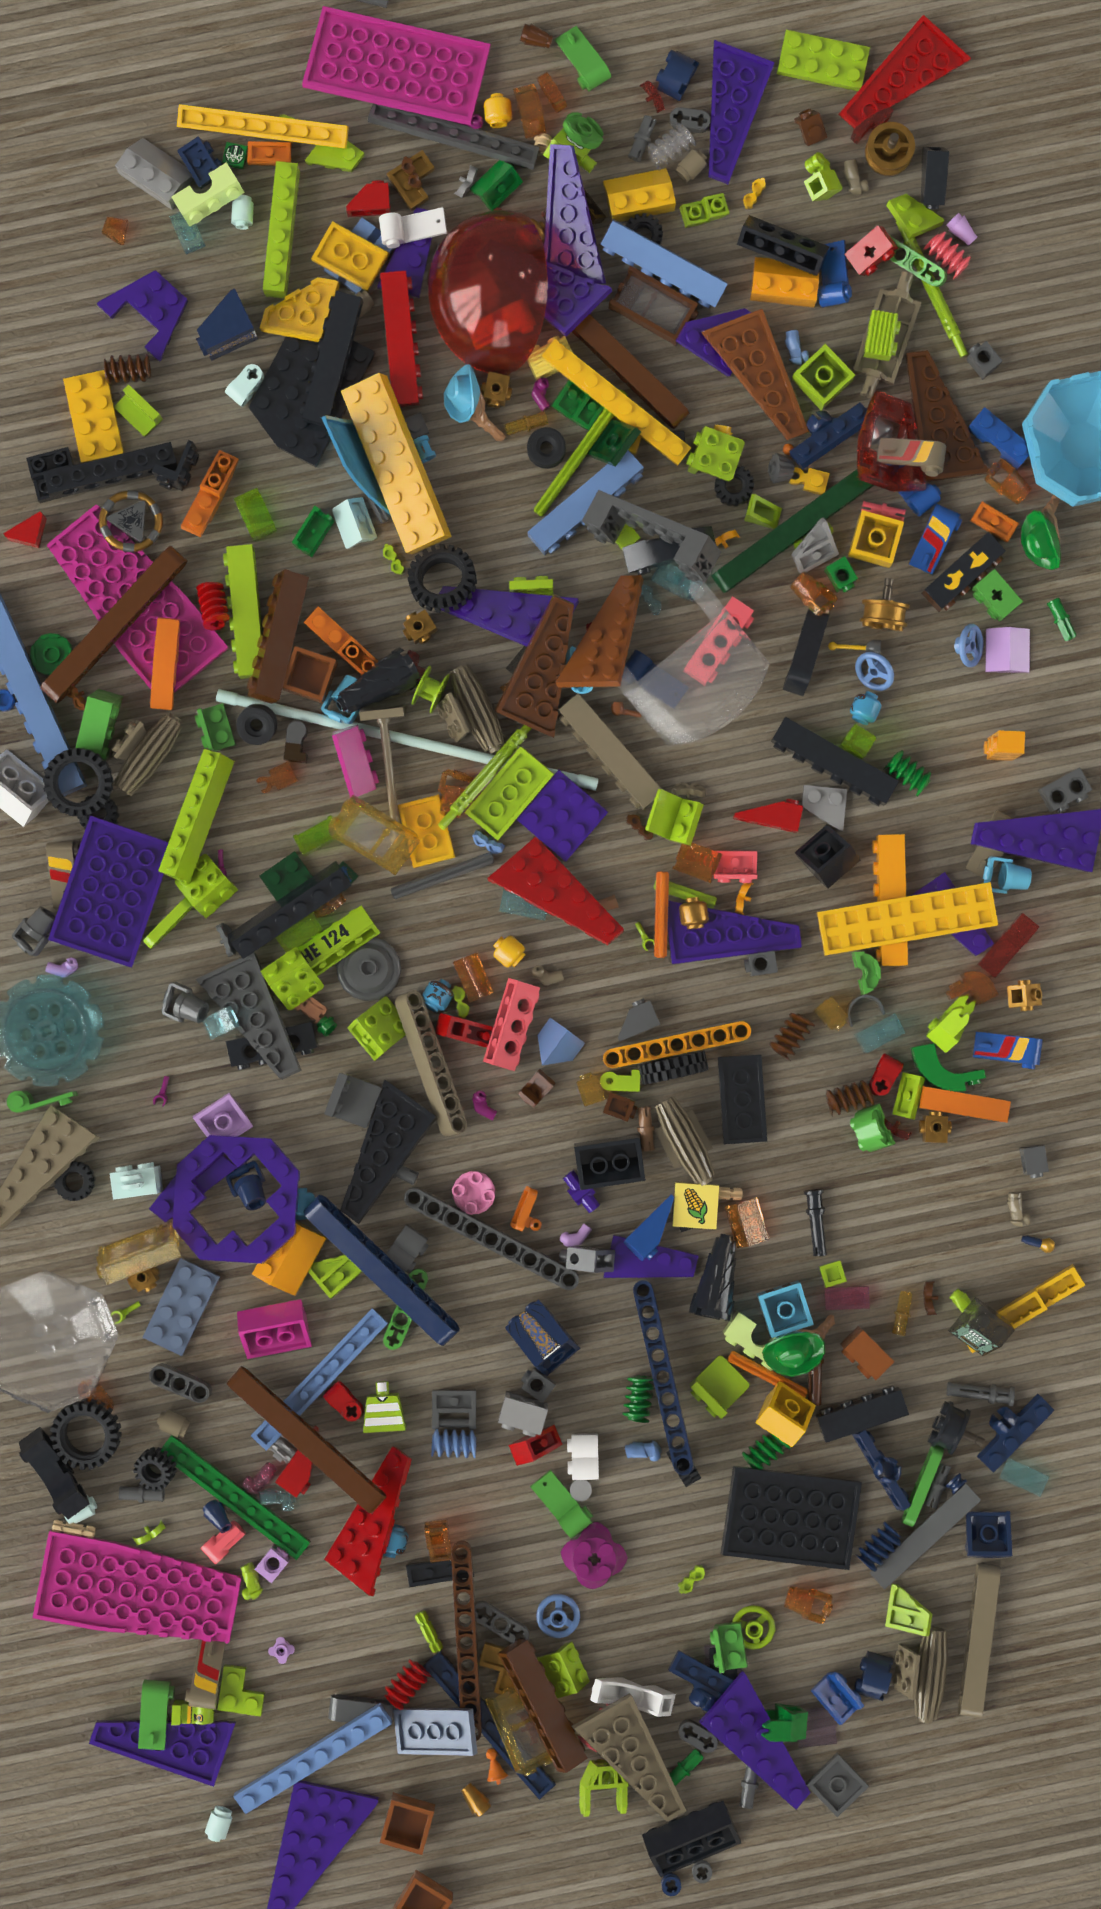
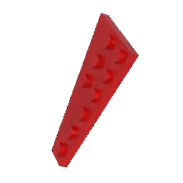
M923 15L838 115L856 129L967 63L971 58Z
M537 837L533 838L487 878L489 882L503 887L511 894H516L523 898L524 901L548 914L564 920L565 923L575 926L607 946L624 932L623 927Z
M392 1446L372 1479V1482L387 1497L373 1514H370L357 1504L324 1558L325 1561L366 1594L373 1597L376 1590L374 1588L376 1578L381 1573V1560L383 1555L386 1554L395 1519L393 1517L396 1507L399 1508L401 1501L399 1499L401 1488L406 1483L412 1461L408 1455Z

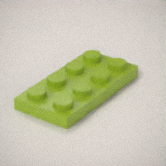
M786 30L777 74L859 91L863 84L870 47Z
M520 746L465 813L496 840H499L554 773L525 748Z

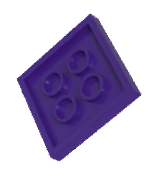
M558 770L516 820L566 862L606 816L608 811L563 772Z

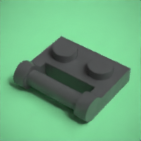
M432 1390V1429H439V1427H469L470 1430H476V1390ZM439 1413H469V1419L439 1418Z

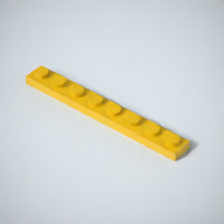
M180 104L178 107L177 127L347 149L349 126Z
M556 339L553 340L541 356L542 359L620 421L637 427L641 431L640 437L677 466L691 449L688 444Z

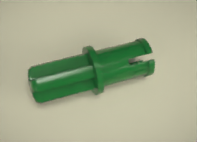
M1056 598L1048 602L1047 605L1055 619L1054 624L1058 625L1064 640L1070 641L1074 639L1077 634L1069 620L1071 616L1067 615L1061 599Z
M694 1749L682 1762H677L678 1765L669 1774L674 1786L686 1776H690V1772L704 1759L700 1751Z

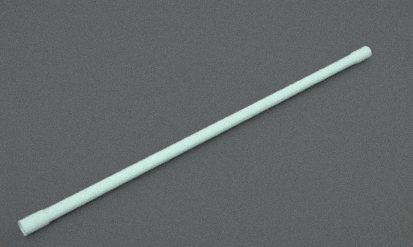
M218 689L216 695V702L242 707L262 704L269 707L276 715L331 728L344 729L358 724L359 729H364L365 736L381 739L379 727L357 722L352 724L339 723L330 719L328 715L277 703L270 704L222 689ZM389 730L391 742L488 764L494 757L493 754ZM548 768L554 775L558 771L557 769ZM561 771L579 787L596 791L599 778Z

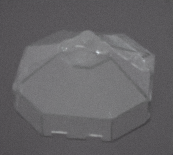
M48 1270L40 1271L1 1287L0 1391L23 1403L34 1405L47 1413L91 1396L96 1390L119 1336L103 1294Z

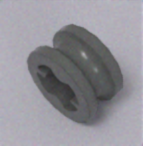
M701 1860L693 1864L692 1874L694 1879L699 1883H706L711 1879L712 1868L707 1861ZM699 1867L707 1868L705 1876L697 1875Z

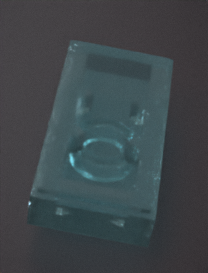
M181 212L170 216L186 255L205 247L196 223L189 227Z

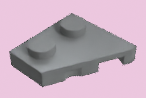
M824 518L817 522L791 554L801 575L839 555L828 523Z
M804 785L801 803L803 809L814 814L820 820L827 822L836 830L843 831L847 789Z

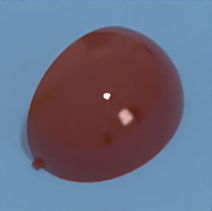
M496 208L493 211L479 213L463 220L440 243L432 260L429 273L428 294L431 313L441 337L450 350L464 363L470 364L473 368L486 373L493 372L509 376L527 361L539 338L546 310L548 275L545 251L539 232L530 218L520 212Z

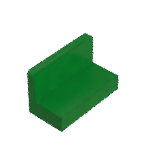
M499 160L471 186L470 190L482 199L489 210L493 211L523 181L512 165Z

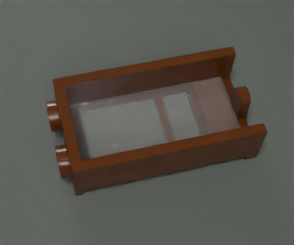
M632 266L628 268L626 278L619 284L614 299L609 301L608 309L619 313L667 340L675 347L677 345L676 339L685 323L696 320L699 314L696 311L698 303Z

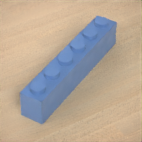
M614 219L600 244L604 246L602 250L612 256L617 253L623 257L622 261L632 267L634 264L642 267L641 272L650 277L653 274L661 278V283L668 287L672 285L679 287L681 294L689 298L691 295L699 298L698 303L707 308L710 305L716 307L728 284L723 279Z
M628 450L616 467L609 464L603 467L528 531V537L544 556L548 552L550 554L554 553L560 547L559 543L562 540L572 538L577 533L575 529L581 524L585 526L582 519L598 490L619 498L626 491L625 487L628 484H635L643 477L641 473H643L644 467Z

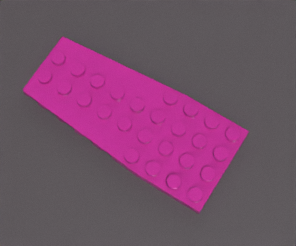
M94 505L51 540L47 547L88 604L97 620L100 621L150 567L153 561L142 550L125 552L110 545L104 539L99 527L101 508L98 505ZM107 521V525L115 539L123 543H134L125 532ZM172 581L115 642L119 652L151 689L158 617L180 619L179 655L174 693L229 649L215 630L211 631L204 628L202 614Z
M50 1530L32 1618L98 1631L131 1632L137 1635L151 1634L159 1635V1637H181V1639L187 1640L200 1639L206 1642L220 1641L228 1644L231 1639L242 1577L115 1541L88 1538Z

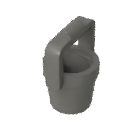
M39 907L29 919L24 918L12 934L13 939L25 953L31 956H38L49 941V933L56 916L46 908ZM23 931L35 940L40 941L34 950L20 937Z
M178 982L168 985L162 1002V1014L178 1022H184V1019L197 1023L203 1022L209 1012V1004L196 997L192 993V989ZM177 988L183 992L176 999L172 1013L169 1011V1007L174 996V989Z

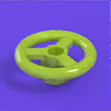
M751 1605L740 1609L732 1621L741 1622L747 1636L753 1639L754 1643L744 1640L745 1648L755 1650L765 1647L772 1640L775 1633V1622L772 1615L760 1606ZM750 1612L761 1614L756 1620L749 1622L740 1620L742 1616ZM767 1620L769 1630L766 1637L760 1641L759 1638L763 1634L762 1624ZM756 1625L758 1628L756 1631H750V1627Z

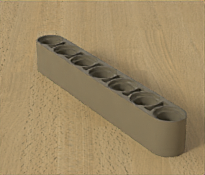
M416 990L401 994L396 998V1009L433 1113L437 1117L436 1121L439 1130L446 1137L461 1134L467 1129V1121L423 997Z
M976 1564L958 1702L959 1715L979 1718L983 1715L1000 1583V1566Z

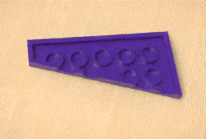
M443 586L439 594L449 593L456 587ZM476 589L475 592H472L473 597L470 600L466 598L467 604L462 606L459 603V609L455 611L453 606L449 607L450 612L447 613L527 647L552 596ZM561 597V598L566 599V600H568V601H570V602H572V603L574 604V610H573V613H574V611H575V609H576V607H577V605H578V603H579V599H578V598H570V597Z
M1101 809L978 822L974 825L971 845L1085 872H1093L1101 832Z
M668 900V939L672 964L802 947L798 925L708 908L709 921L704 924V928L687 929V926H683L680 921L679 906L683 903Z

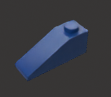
M672 1194L624 1241V1244L642 1262L646 1258L648 1260L652 1259L658 1252L656 1248L660 1243L674 1200Z

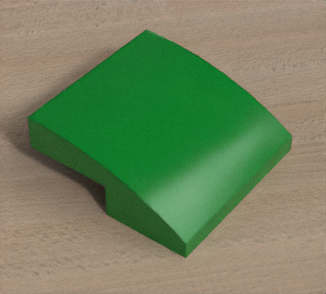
M569 379L551 405L556 411L587 431L590 430L604 409L602 405Z

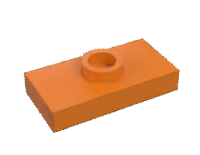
M248 141V165L276 166V161L291 163V142Z
M983 501L970 520L1008 543L1019 525L1017 521Z

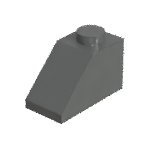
M643 998L632 1003L633 1008L629 1009L619 1033V1042L660 1025L651 1001L645 1002Z

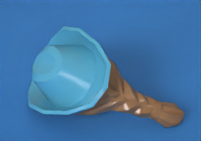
M466 364L449 381L444 391V406L452 419L459 423L469 421L470 419L478 427L489 432L496 441H503L506 436L488 419L485 413V400L474 369L470 364Z

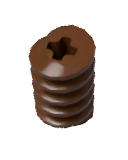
M128 354L127 361H124L122 355H119L118 361H115L113 355L110 356L109 362L104 358L105 379L107 383H112L114 377L115 382L120 383L123 377L124 382L128 383L130 377L133 382H138L140 376L141 381L146 382L148 376L149 379L151 377L148 354H145L144 360H141L140 355L137 354L135 361L132 360L130 354Z
M798 1013L789 1014L792 1021L785 1020L784 1024L787 1028L780 1027L779 1031L782 1035L775 1034L774 1038L777 1043H769L776 1053L788 1061H791L787 1056L788 1054L794 1056L796 1054L792 1048L801 1047L797 1040H806L802 1033H811L807 1026L815 1027V1024Z
M864 1080L860 1081L859 1087L855 1082L851 1083V1090L847 1085L843 1086V1092L837 1087L834 1089V1095L830 1090L826 1091V1100L832 1117L834 1110L838 1115H841V1108H844L849 1113L851 1105L855 1110H858V1103H861L866 1108L868 1100L872 1106L875 1105L871 1088Z

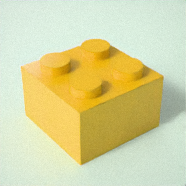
M862 510L857 521L848 557L890 568L894 561L904 521Z
M779 1381L766 1396L755 1423L779 1438L782 1442L793 1447L806 1432L816 1405Z

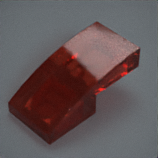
M890 107L871 115L855 128L850 139L858 144L870 128L874 130L878 125L888 122L894 110Z

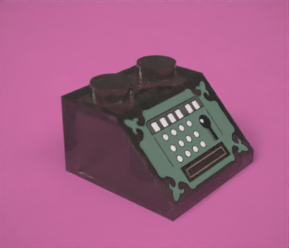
M975 1297L948 1331L977 1353L985 1356L1002 1347L1015 1329L1006 1318Z

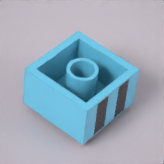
M798 1280L756 1293L771 1338L814 1325L801 1283Z

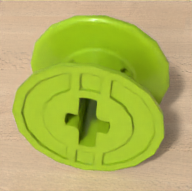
M429 665L417 686L411 704L414 705L420 696L432 702L429 711L432 714L440 701L450 675L447 674L441 683L429 677L431 672V665Z

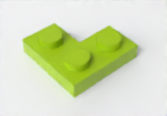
M225 1664L217 1710L261 1717L265 1692L243 1689L247 1667Z

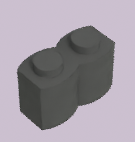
M406 1224L386 1255L404 1272L410 1274L417 1264L414 1262L418 1254L422 1256L429 1247L426 1244L428 1238Z

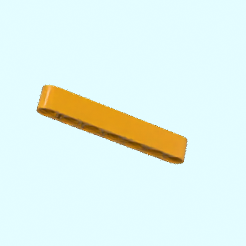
M738 1021L616 1047L604 1053L603 1062L609 1068H618L740 1042L750 1037L751 1028L748 1023ZM738 1025H743L746 1028V1035L744 1037H738L735 1034V1028ZM718 1029L723 1030L725 1033V1039L721 1042H717L713 1037L714 1032ZM695 1034H701L704 1038V1043L699 1047L695 1046L692 1042ZM675 1038L680 1039L683 1043L682 1049L679 1051H674L671 1048V1041ZM653 1043H658L661 1046V1053L657 1056L652 1055L649 1051V1047ZM633 1047L640 1051V1057L637 1060H631L628 1057V1051ZM610 1052H615L619 1056V1061L614 1065L609 1064L606 1060Z

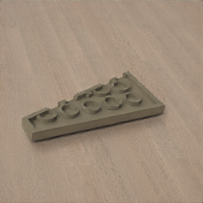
M50 1105L0 1188V1229L3 1230L21 1213V1209L29 1202L32 1203L40 1191L47 1189L70 1167V1163L78 1156H82L86 1152V1148L93 1142L96 1143L100 1137L55 1106Z
M630 1693L572 1726L667 1822L686 1811Z

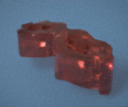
M650 81L642 83L640 87L649 95V97L645 98L646 102L653 99L657 110L656 113L664 110V103L656 87Z
M408 650L407 654L414 662L420 678L416 681H420L426 670L418 666L419 655L414 651Z
M884 1119L886 1128L893 1135L905 1140L909 1139L912 1132L908 1133L897 1129L900 1125L899 1121H896L893 1126Z

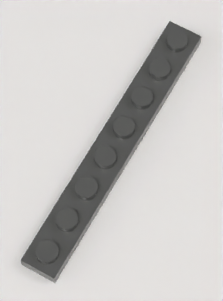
M372 104L368 116V122L529 169H534L540 147L479 129H473L444 119L387 106Z

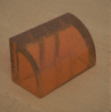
M478 953L453 962L470 1003L494 993Z
M757 1197L725 1206L737 1248L749 1247L769 1240Z

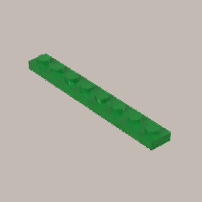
M171 1435L163 1445L161 1452L166 1450L168 1451V1457L170 1455L174 1457L171 1461H176L177 1465L175 1467L286 1553L298 1560L311 1541L177 1437Z

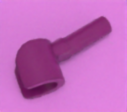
M219 849L218 866L227 877L224 867L223 849Z
M164 1076L160 1092L153 1099L154 1105L157 1103L158 1097H161L164 1101L162 1107L167 1104L168 1097L165 1094L170 1077Z

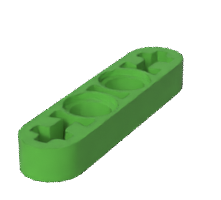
M890 236L898 246L894 251L895 253L899 248H904L906 251V256L903 260H897L894 255L890 259L891 261L931 286L940 287L946 282L947 274L943 268ZM917 259H921L924 262V267L919 272L913 269V263ZM928 268L934 273L940 271L939 276L941 279L932 282L934 278L926 273Z
M420 1268L412 1270L409 1277L414 1282L415 1279L412 1276L417 1275L418 1272L422 1274L424 1282H419L418 1286L424 1290L428 1282V1274ZM398 1305L394 1310L383 1339L384 1345L391 1350L398 1349L402 1345L412 1321L407 1315L408 1322L405 1325L397 1324L395 1320L396 1315L399 1313L406 1314ZM392 1325L397 1329L404 1330V1333L399 1331L397 1339L400 1341L399 1343L395 1342L394 1345L389 1344L390 1340L387 1339L395 1331V1329H391Z
M938 1445L930 1447L908 1501L911 1506L904 1510L901 1523L910 1527L914 1526L942 1459L943 1447Z

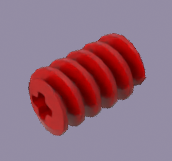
M219 582L199 584L196 589L201 606L203 626L207 630H219L230 619L229 614H227V601L224 599L226 595L222 591L224 585Z
M411 1659L408 1660L411 1665L410 1668L402 1667L405 1674L397 1673L399 1681L391 1679L394 1687L385 1686L388 1693L385 1695L386 1699L399 1710H403V1703H409V1696H415V1690L421 1689V1683L425 1684L427 1682L426 1676L431 1677L430 1673L421 1664Z

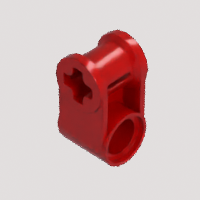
M884 1053L869 1082L872 1094L875 1096L888 1094L899 1076L904 1063ZM882 1081L884 1090L877 1091L878 1087L875 1083Z
M340 1380L323 1395L327 1403L347 1421L353 1422L362 1416L363 1405ZM348 1406L351 1408L356 1406V1414L350 1415L348 1413L350 1411Z

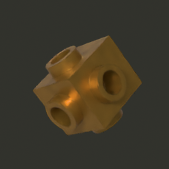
M493 372L488 373L487 382H482L481 393L488 406L493 408L505 407L506 400L510 401L513 389L509 387L510 376Z
M425 609L418 614L416 612L411 613L405 618L406 621L403 622L405 629L402 631L408 641L413 640L415 645L419 642L420 644L426 643L432 638L431 635L437 632V627ZM418 626L422 627L420 630L415 629Z
M1031 980L1018 981V985L1007 986L1009 1008L1020 1007V1011L1034 1010L1033 1006L1042 1005L1040 983L1031 984Z
M929 1111V1116L923 1115V1120L919 1121V1133H923L922 1142L947 1143L948 1134H951L952 1128L951 1121H948V1116H942V1112ZM936 1123L937 1129L934 1131L933 1125Z
M147 1257L125 1269L129 1277L127 1281L130 1287L138 1292L144 1289L147 1293L157 1286L155 1282L160 1279L158 1267L155 1263L151 1264Z

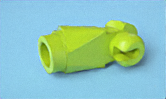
M957 1288L949 1298L963 1313L960 1317L961 1321L964 1324L975 1322L979 1315V1308L974 1307L966 1292L960 1291Z
M250 1562L240 1567L247 1587L242 1590L245 1600L251 1598L255 1600L263 1591L259 1584L258 1572L254 1570L253 1562Z

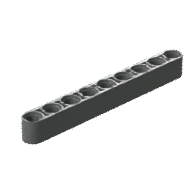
M412 1187L405 1193L404 1201L410 1208L563 1289L573 1290L577 1287L579 1283L578 1274L575 1270L567 1269L566 1265L420 1188ZM415 1191L419 1193L420 1201L418 1203H411L408 1196L410 1192ZM430 1202H437L439 1204L440 1210L438 1213L433 1214L429 1212L428 1204ZM448 1213H457L459 1221L456 1224L449 1223L447 1220ZM470 1222L476 1223L479 1228L478 1232L475 1234L468 1233L466 1230L467 1224ZM488 1233H495L497 1235L498 1241L495 1244H489L486 1241L485 1237ZM514 1243L517 1246V1252L508 1254L505 1251L506 1244ZM528 1253H533L537 1257L536 1262L532 1265L524 1261V1256ZM548 1263L556 1267V1271L552 1275L546 1274L543 1270L544 1266ZM566 1274L575 1276V1282L572 1285H566L563 1282V1277Z

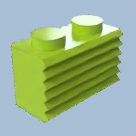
M872 310L863 357L889 361L891 355L895 356L897 342H894L895 334H899L901 321H897V313Z

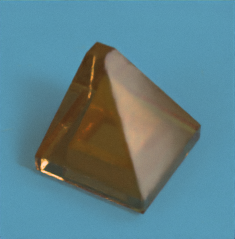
M107 217L102 234L116 243L124 245L128 220Z

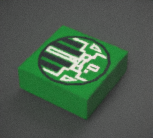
M226 142L222 164L227 162L229 167L244 170L248 146Z

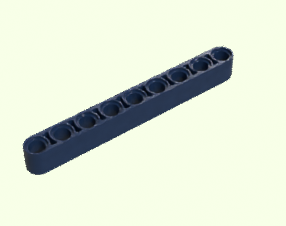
M318 1195L304 1209L306 1218L436 1343L444 1346L460 1331L457 1322L328 1198Z
M640 1280L634 1285L633 1293L673 1468L680 1475H689L694 1469V1461L655 1292L648 1281ZM641 1286L649 1287V1294L645 1297L638 1295V1289ZM647 1307L654 1308V1315L651 1318L643 1316V1310ZM652 1328L659 1330V1337L655 1340L648 1338V1332ZM656 1350L664 1352V1359L657 1362L653 1360V1353ZM665 1371L669 1373V1380L666 1383L658 1381V1374ZM667 1393L674 1395V1402L671 1405L663 1403V1396ZM671 1415L679 1417L680 1422L676 1427L668 1425V1418ZM676 1437L684 1439L685 1444L683 1448L675 1449L673 1447V1440ZM681 1459L689 1461L690 1466L687 1471H680L678 1469V1462Z

